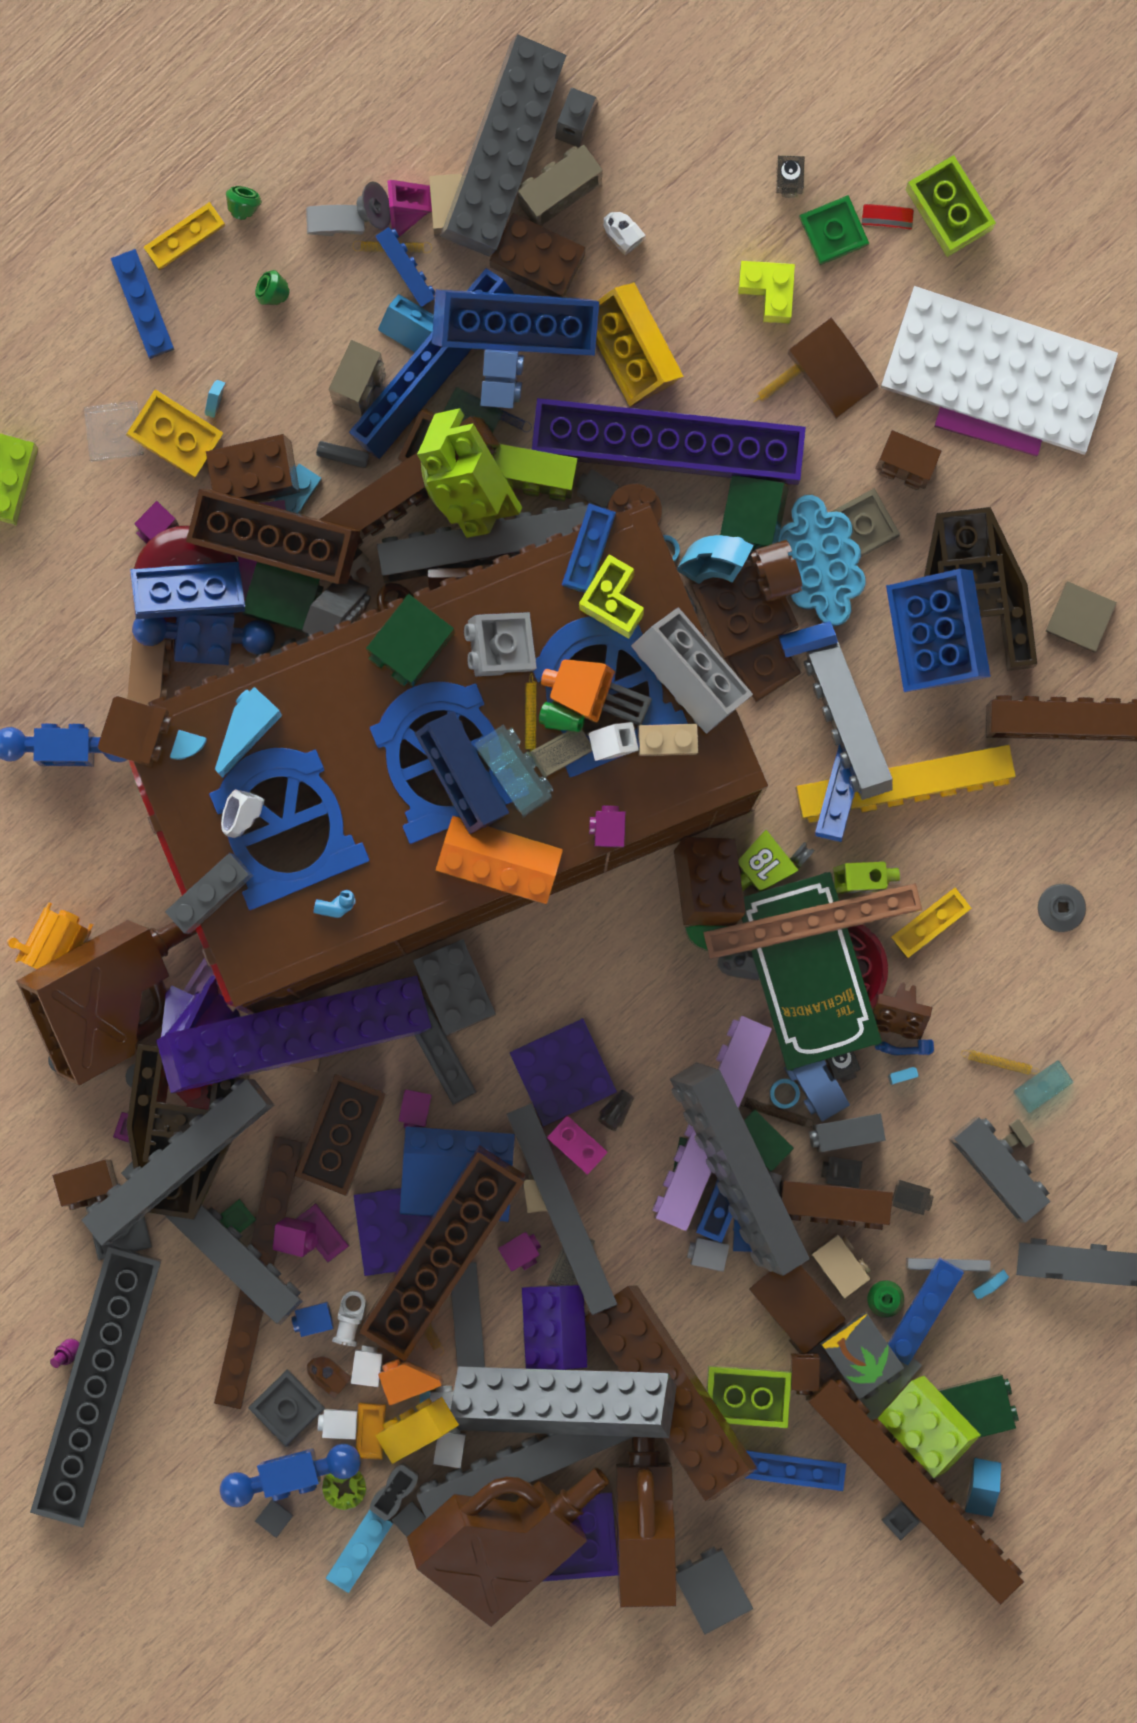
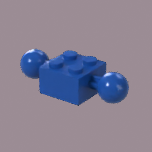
M234 612L177 616L176 623L165 622L163 618L135 619L132 626L134 638L144 646L158 645L164 638L174 639V660L176 662L229 665L231 643L242 644L248 652L260 655L268 652L275 642V632L271 625L265 621L253 620L247 623L244 628L233 627Z
M45 723L41 724V728H34V736H25L21 730L14 727H5L0 730V759L8 762L20 759L25 753H34L33 761L39 766L94 767V753H103L107 759L116 763L127 761V759L101 752L98 749L100 737H95V734L88 727H85V724H68V728L58 727V724Z
M339 1444L328 1452L326 1458L319 1460L316 1459L314 1448L270 1459L257 1465L259 1476L250 1478L241 1472L228 1474L220 1484V1496L227 1505L238 1508L247 1505L252 1500L254 1494L264 1492L265 1498L272 1497L273 1501L288 1498L291 1495L290 1492L294 1490H299V1494L316 1490L315 1488L321 1482V1476L331 1474L338 1479L353 1477L360 1469L361 1457L353 1446Z

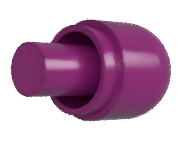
M72 1338L63 1341L56 1347L50 1364L54 1368H58L61 1365H68L74 1362L79 1342Z

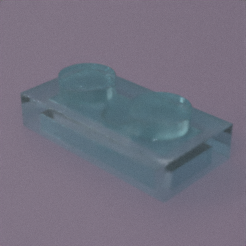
M1057 1060L1013 1090L1026 1111L1030 1113L1074 1082L1060 1061Z

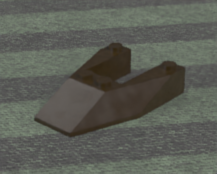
M991 507L937 513L924 577L957 569L973 570L981 618L1000 615L1007 671L1034 668L1038 663L1028 584Z
M138 1044L126 1124L133 1169L139 1166L143 1168L150 1162L148 1157L158 1149L163 1151L170 1145L168 1141L172 1136L180 1131L184 1133L191 1127L189 1123L199 1114L205 1115L211 1110L210 1105L221 1096L224 1098L232 1092L230 1088L237 1081L249 1079L250 1075L213 1083L209 1110L168 1104L166 1100L169 1085L159 1048L155 1045ZM231 1143L148 1213L194 1220Z

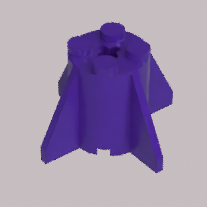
M211 975L201 993L197 991L192 995L174 986L170 987L165 998L161 1037L168 1033L241 1016L236 1008L232 1011L227 1006L228 1004L225 1002L224 997L218 993L215 976Z

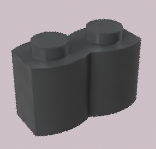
M404 1462L399 1464L391 1472L386 1485L374 1495L370 1504V1510L384 1521L393 1517L401 1505L402 1498L406 1497L414 1489L419 1474Z

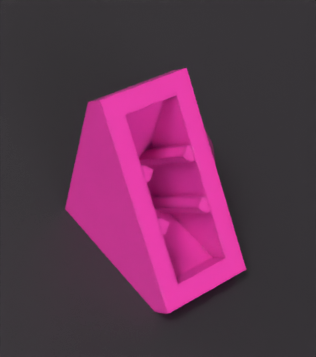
M397 180L387 181L391 227L396 230L399 236L404 234L425 215L432 212L430 185Z

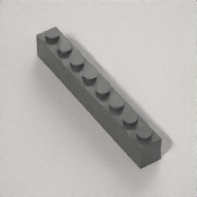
M241 1079L230 1088L232 1092L225 1098L221 1096L210 1105L211 1110L205 1115L199 1114L189 1123L191 1126L184 1133L180 1131L172 1136L168 1141L170 1143L169 1146L163 1151L158 1149L148 1157L149 1163L143 1168L139 1166L127 1175L129 1180L122 1186L117 1184L107 1192L108 1197L103 1202L97 1201L86 1210L88 1214L81 1220L101 1246L113 1243L274 1106V1103L255 1079Z
M131 1162L121 1172L127 1180H129L127 1175L134 1170L133 1163ZM202 1204L194 1220L165 1215L276 1324L281 1325L303 1302L299 1297L301 1291L290 1281L285 1284L279 1278L282 1273L273 1264L269 1263L266 1266L259 1259L262 1254L252 1244H249L247 1247L240 1240L242 1234L232 1225L227 1228L220 1221L223 1216L212 1206L207 1209Z

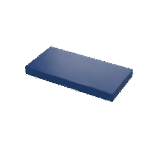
M239 562L130 569L136 619L245 612Z

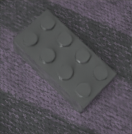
M973 1118L949 1138L950 1141L1019 1222L1026 1223L1051 1202L1046 1197L1050 1193L1040 1181L1034 1182L1029 1177L1032 1173L1022 1160L1016 1161L1011 1154L1014 1150L1004 1139L998 1140L993 1134L996 1129L986 1118Z

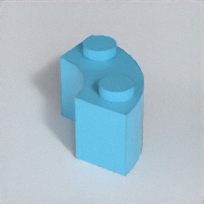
M722 535L703 537L690 545L677 570L698 584L704 579L712 577L723 578L733 582L743 567L753 545L745 542L740 537Z

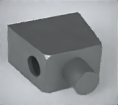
M571 88L557 122L555 139L579 148L598 104L597 97ZM565 128H569L575 133L569 132Z

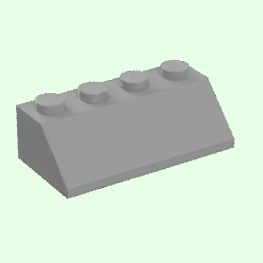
M679 607L654 624L631 645L637 652L638 657L649 666L657 679L674 695L675 700L686 709L694 722L706 734L753 695Z

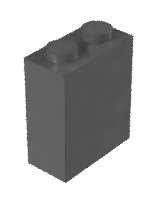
M881 1113L813 1125L814 1131L809 1132L812 1148L817 1147V1152L886 1141Z
M715 1546L700 1553L701 1559L693 1563L689 1559L676 1566L678 1570L676 1571V1581L704 1634L753 1609L723 1549L719 1548L716 1550Z

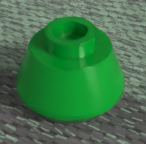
M233 186L226 192L227 209L236 219L245 220L247 217L253 216L262 203L260 195L248 187Z
M276 270L265 272L260 277L255 289V296L262 305H279L287 300L290 293L288 282Z
M889 1280L879 1281L868 1292V1306L877 1316L883 1318L893 1317L901 1311L904 1305V1293L895 1282Z

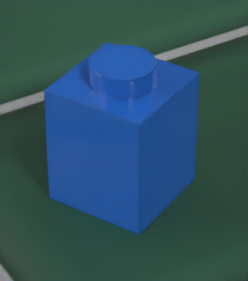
M328 1302L295 1310L296 1316L291 1317L295 1333L300 1332L301 1337L334 1329Z

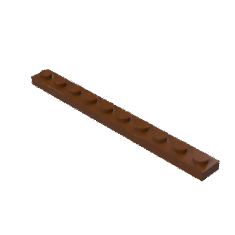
M275 1136L251 1244L262 1254L259 1259L266 1266L269 1263L275 1264L277 1251L272 1250L275 1225L286 1216L302 1142ZM241 1289L214 1404L236 1409L242 1408L264 1312Z

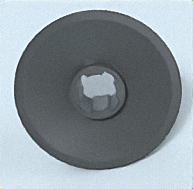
M369 182L364 187L362 196H359L357 199L358 214L363 221L370 222L376 228L385 229L391 220L388 195L379 183Z
M1052 885L1039 898V917L1043 924L1053 931H1071L1078 927L1085 917V899L1080 891L1071 885ZM1058 902H1066L1068 904V911L1060 913L1058 911Z

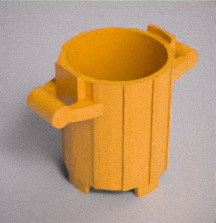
M48 902L26 944L24 945L18 939L11 937L7 940V945L10 948L19 949L14 960L15 962L21 961L35 969H39L86 943L94 924L90 923L88 928H85L78 924L80 921L78 916L65 910H60L59 914L49 910L52 903Z

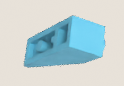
M255 687L251 691L245 690L236 700L237 705L233 710L215 770L222 778L282 716L279 709Z

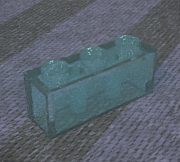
M502 725L474 745L524 818L552 799L549 792L553 788L546 777H538L533 769L537 765L527 751L523 754L517 744L521 741L512 727L507 730Z

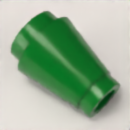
M556 701L551 703L545 702L539 714V723L544 725L546 729L580 732L584 724V716Z

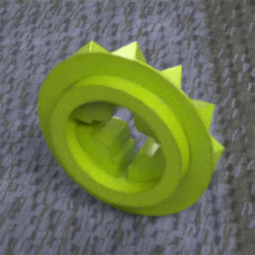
M360 1471L351 1477L349 1481V1488L355 1494L345 1492L340 1498H338L340 1489L333 1482L344 1483L347 1479H338L331 1474H327L322 1486L325 1500L334 1508L342 1510L356 1507L363 1500L366 1493V1482Z

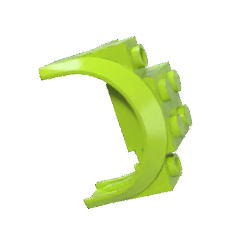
M459 408L434 415L417 456L421 461L423 481L431 500L448 518L451 524L458 523L466 538L490 533L496 519L519 515L523 507L475 425L460 426L464 414ZM455 450L459 455L457 462L455 458Z

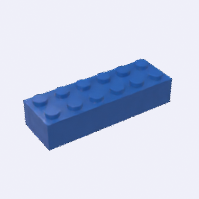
M436 289L432 344L454 348L595 356L599 301L582 298Z

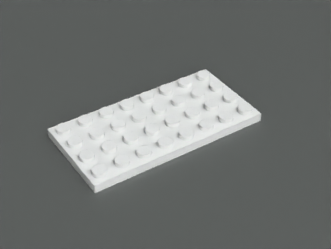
M914 286L881 388L1020 432L1085 455L1118 353Z

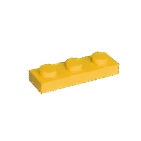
M208 202L145 245L144 249L160 271L226 225L212 204Z
M954 887L890 938L904 956L909 958L972 908Z

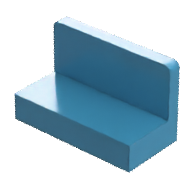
M398 294L388 306L378 330L413 352H416L433 331L434 315Z

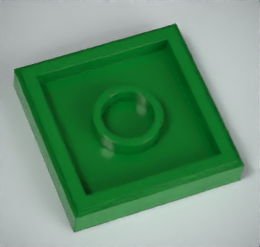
M849 195L799 215L819 265L869 245Z

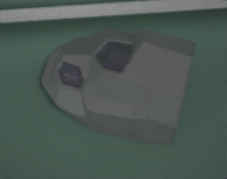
M751 951L719 957L717 966L722 973L737 978L759 980Z

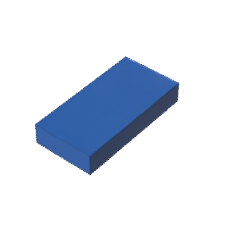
M830 621L779 636L785 657L838 642Z

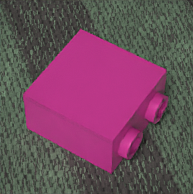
M568 1116L547 1137L549 1141L587 1175L608 1153Z

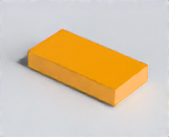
M358 1403L356 1450L359 1452L361 1459H383V1448L375 1435L384 1430L382 1425L385 1423L386 1404Z

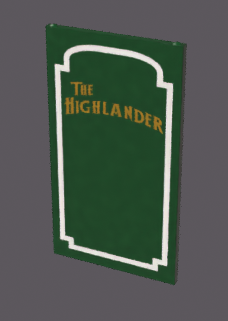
M824 872L817 876L743 897L746 913L741 919L743 923L839 901L831 872ZM848 928L751 950L787 1071H793L795 1068L870 1046H878L882 1043Z

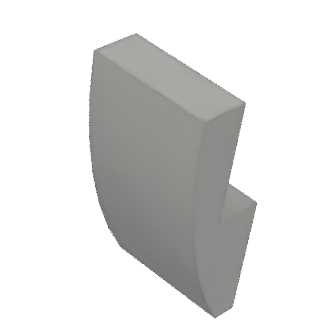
M321 205L306 208L307 234L333 236L335 233L361 235L365 231L364 221L360 218L356 205Z

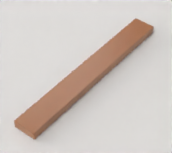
M914 883L704 932V938L709 959L711 960L922 911L917 885Z

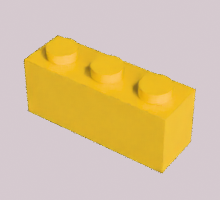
M443 1397L433 1402L428 1398L416 1405L417 1411L412 1407L399 1415L401 1420L394 1417L382 1425L385 1430L375 1436L392 1464L442 1437L459 1425Z

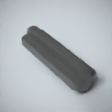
M320 441L317 446L316 455L318 457L366 468L368 465V452Z

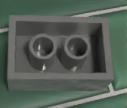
M463 939L413 960L446 1037L496 1015Z

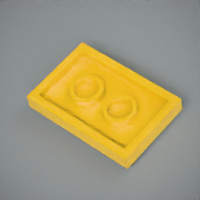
M156 389L126 433L127 437L195 479L207 460L206 451L213 450L223 435L222 431Z

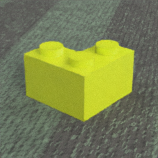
M741 261L738 294L765 296L763 322L790 324L795 264Z
M608 555L579 602L580 611L628 639L644 616V608L623 596V593L634 577V569L615 557Z

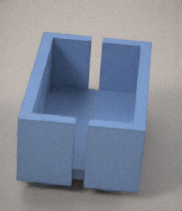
M485 350L483 366L485 381H482L480 406L513 408L515 402L520 401L522 382H517V375H522L524 367V355H519L520 351Z

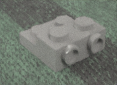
M530 612L475 615L468 620V624L464 627V636L466 641H471L472 652L468 654V666L470 669H474L475 677L503 675L508 672H527L537 669Z

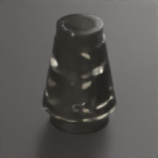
M621 1090L599 1111L598 1121L612 1131H616L618 1127L621 1128L634 1097L625 1090Z

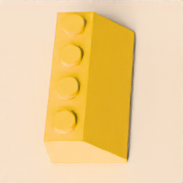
M635 282L615 287L597 300L599 301L596 344L629 407L667 389L684 377Z

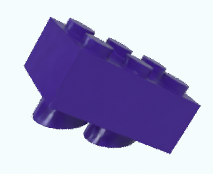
M548 1285L522 1287L526 1369L567 1370L587 1368L584 1296L580 1286Z

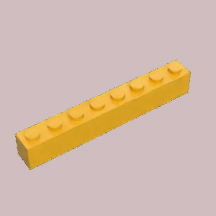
M1010 745L888 768L893 779V790L861 800L857 791L854 795L851 810L861 808V812L866 813L878 810L877 805L886 803L888 808L904 805L903 800L912 798L917 803L930 800V795L938 793L941 794L942 798L957 795L956 790L967 788V792L983 790L984 784L993 783L994 787L1009 785V780L1016 777ZM829 780L796 786L795 790L801 820L808 819V823L818 822Z

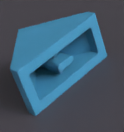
M974 1458L965 1512L989 1517L993 1516L1000 1493L1001 1462Z

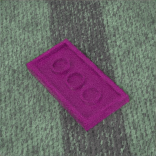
M943 407L939 408L934 425L936 428L1036 457L1039 454L1042 443L1041 439Z

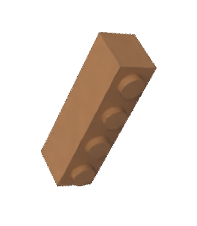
M133 636L127 699L145 705L160 697H164L165 700L168 699V687H164V678L170 675V661L166 660L167 650L172 649L173 639L164 638L158 645L144 646Z

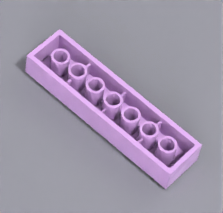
M744 1016L739 1017L738 1021L735 1019L732 1021L727 1035L731 1037L727 1046L724 1044L721 1046L716 1058L720 1062L718 1069L738 1108L772 1028ZM689 1124L684 1133L688 1137L685 1147L679 1145L674 1157V1161L678 1162L674 1172L669 1170L664 1180L663 1186L667 1187L663 1197L658 1195L652 1211L657 1212L655 1218L687 1231L711 1174V1170L706 1164L707 1156L705 1151L697 1145L694 1138L696 1133Z

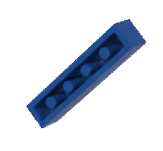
M388 227L377 234L375 237L419 305L423 307L434 300V289L431 285L427 286L425 283L427 278L422 271L418 272L416 269L418 264L413 257L409 258L406 252L409 250L405 244L399 243L397 238L400 236L396 230H391Z

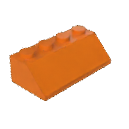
M452 816L435 871L547 904L563 849L489 826L469 834L461 818Z

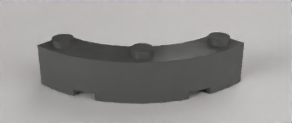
M1031 1238L1030 1243L1019 1242L1016 1275L1137 1286V1253L1107 1251V1245L1091 1244L1090 1249L1047 1245V1239Z

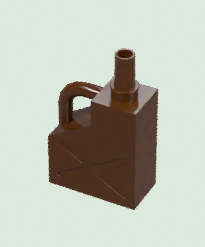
M126 920L16 981L58 1076L80 1086L135 1055L136 1043L152 1035L163 1024L167 993L163 980L169 977V973L162 957L168 956L169 949L197 934L196 929L191 934H186L174 922L156 930L155 928L149 929ZM149 988L154 1003L153 1010L145 1020L139 1023L142 991Z
M632 1437V1451L627 1452L629 1454V1464H616L618 1596L620 1608L676 1607L671 1463H659L660 1451H655V1438Z
M595 1467L568 1491L562 1489L558 1495L540 1481L531 1485L529 1482L518 1477L494 1479L481 1488L474 1496L454 1494L407 1536L416 1569L492 1627L587 1542L578 1517L584 1514L583 1508L610 1482L607 1476L599 1468ZM506 1493L516 1494L520 1497L515 1502L495 1499Z

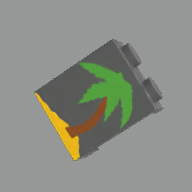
M865 1312L820 1343L858 1399L862 1397L866 1400L879 1391L877 1388L885 1381L890 1384L902 1375L899 1371L904 1369L903 1365Z

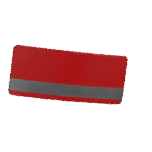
M864 204L862 225L911 230L914 210L896 206Z

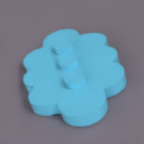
M804 495L794 503L792 507L793 522L782 527L778 542L783 540L789 542L792 552H789L788 555H791L793 560L796 559L803 587L801 588L803 591L791 595V598L800 608L806 610L816 609V613L823 623L830 621L832 626H840L851 615L850 599L859 596L866 586V576L857 566L861 559V549L857 543L851 540L853 525L845 514L837 511L828 512L821 499L813 495Z

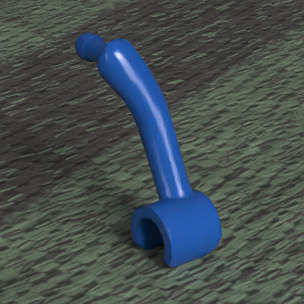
M932 1039L918 1040L917 1047H896L883 1041L878 1046H875V1049L894 1056L930 1055L934 1052V1041Z

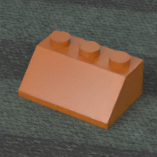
M400 1358L384 1363L382 1366L383 1370L378 1374L389 1405L441 1387L444 1382L442 1376L409 1361L401 1363Z

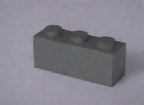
M229 853L165 912L183 933L191 934L254 875L235 854Z

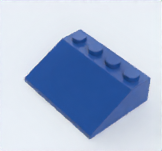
M957 569L886 585L904 692L966 683L991 677L973 570Z
M406 1127L400 1214L432 1217L479 1145L513 1166L515 1134ZM510 1204L499 1221L509 1222Z

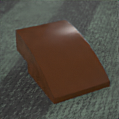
M832 317L788 350V355L804 374L805 380L836 419L879 386L855 348Z
M801 1265L784 1276L769 1271L749 1288L751 1293L804 1354L809 1353L846 1321V1318Z

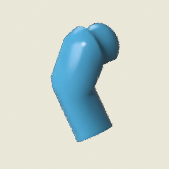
M344 890L332 902L316 899L313 913L340 918L353 908L355 904L354 894L349 890Z

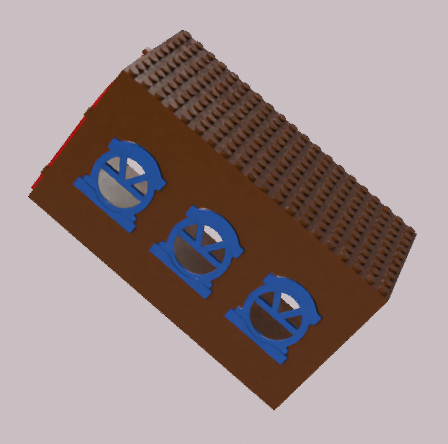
M641 500L634 501L625 506V511L616 514L597 570L598 573L608 555L615 557L634 569V577L623 593V596L644 608V616L629 639L580 611L579 602L585 593L562 586L582 525L581 523L573 527V532L565 536H562V533L554 534L546 538L547 543L536 547L535 544H530L521 548L519 555L511 558L509 555L501 556L493 560L494 565L483 569L482 565L468 570L466 572L467 576L457 580L456 576L450 577L440 582L441 587L430 591V588L427 587L413 594L414 598L455 629V635L414 687L408 683L402 686L391 677L393 672L386 666L380 669L368 659L370 654L366 650V647L402 603L403 598L388 603V609L377 613L376 609L370 610L360 615L361 620L354 623H351L350 620L335 625V630L330 633L324 634L323 631L314 633L307 637L308 642L298 645L297 642L283 646L281 648L282 652L274 656H271L270 653L255 658V663L245 667L244 664L234 666L228 670V675L218 678L217 675L210 676L202 680V685L192 689L191 686H186L175 691L176 696L165 700L164 697H160L148 703L152 707L156 705L166 708L170 712L168 717L172 718L168 733H163L160 744L163 745L158 762L154 761L152 767L130 760L129 762L149 815L147 817L153 833L157 834L181 895L183 896L229 853L235 854L254 875L196 928L203 946L202 952L208 966L212 968L227 1004L248 1015L283 1007L536 902L435 871L452 816L459 818L460 816L454 806H439L422 799L406 782V780L433 770L434 768L429 759L405 769L401 768L399 759L400 745L403 739L410 742L426 755L415 732L410 729L411 723L426 713L445 710L449 714L454 711L458 720L459 716L466 717L482 733L480 738L470 742L477 751L488 747L490 755L489 774L509 811L507 815L489 825V827L563 849L550 895L678 843L684 837L695 836L755 811L768 788V784L737 710L733 711L707 734L697 725L698 753L696 755L638 756V751L614 759L595 761L592 751L544 778L531 755L529 756L531 749H525L526 747H535L525 746V744H535L525 743V741H535L534 739L525 740V738H535L534 736L525 737V731H535L525 730V728H536V748L567 732L565 730L546 729L544 725L539 723V714L543 704L554 701L550 698L552 688L541 684L543 672L545 669L558 672L563 660H570L575 653L592 645L604 644L607 646L605 664L612 668L615 673L619 650H624L630 654L641 666V671L618 681H615L614 673L612 683L629 689L648 681L649 698H652L642 725L696 724L692 716L675 700L674 695L657 679L655 673L638 657L637 652L631 647L648 629L678 607L706 639L648 501L645 503H641ZM530 612L537 669L527 672H508L503 675L475 677L474 669H470L468 666V654L472 652L471 641H466L464 636V627L468 624V620L475 615ZM529 678L530 683H536L537 685L536 695L525 694L528 693L525 691L527 686L525 684L529 683ZM255 687L279 709L282 716L222 778L215 770L233 710L237 705L236 700L245 690L251 691ZM609 689L608 694L610 695L619 693L612 689ZM525 696H536V698H525ZM526 699H536V711H525V709H535L534 707H525L527 706L525 704L527 702L525 701ZM525 712H536V714H525ZM526 715H536V727H525V725H535L534 723L525 724L527 722L525 720ZM637 727L634 731H635V735H636V739H637V744H638V727ZM178 730L207 739L204 747L193 756L182 760L170 758ZM282 776L288 778L282 819L263 805L260 817L270 825L236 838L228 837L222 832L223 810L227 798L235 789L250 793L257 784L266 779ZM304 782L316 791L322 799V803L295 814L299 783ZM602 806H619V812H625L624 847L594 846L595 834H589L590 817H595L596 811H602ZM328 813L330 833L326 848L316 862L301 871L283 873L268 869L257 862L246 848L249 845ZM344 890H349L354 894L355 904L353 908L340 918L313 913L316 899L332 902Z

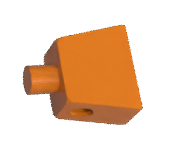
M563 660L558 672L545 669L542 674L541 684L552 688L550 694L552 700L598 723L615 671L603 663Z

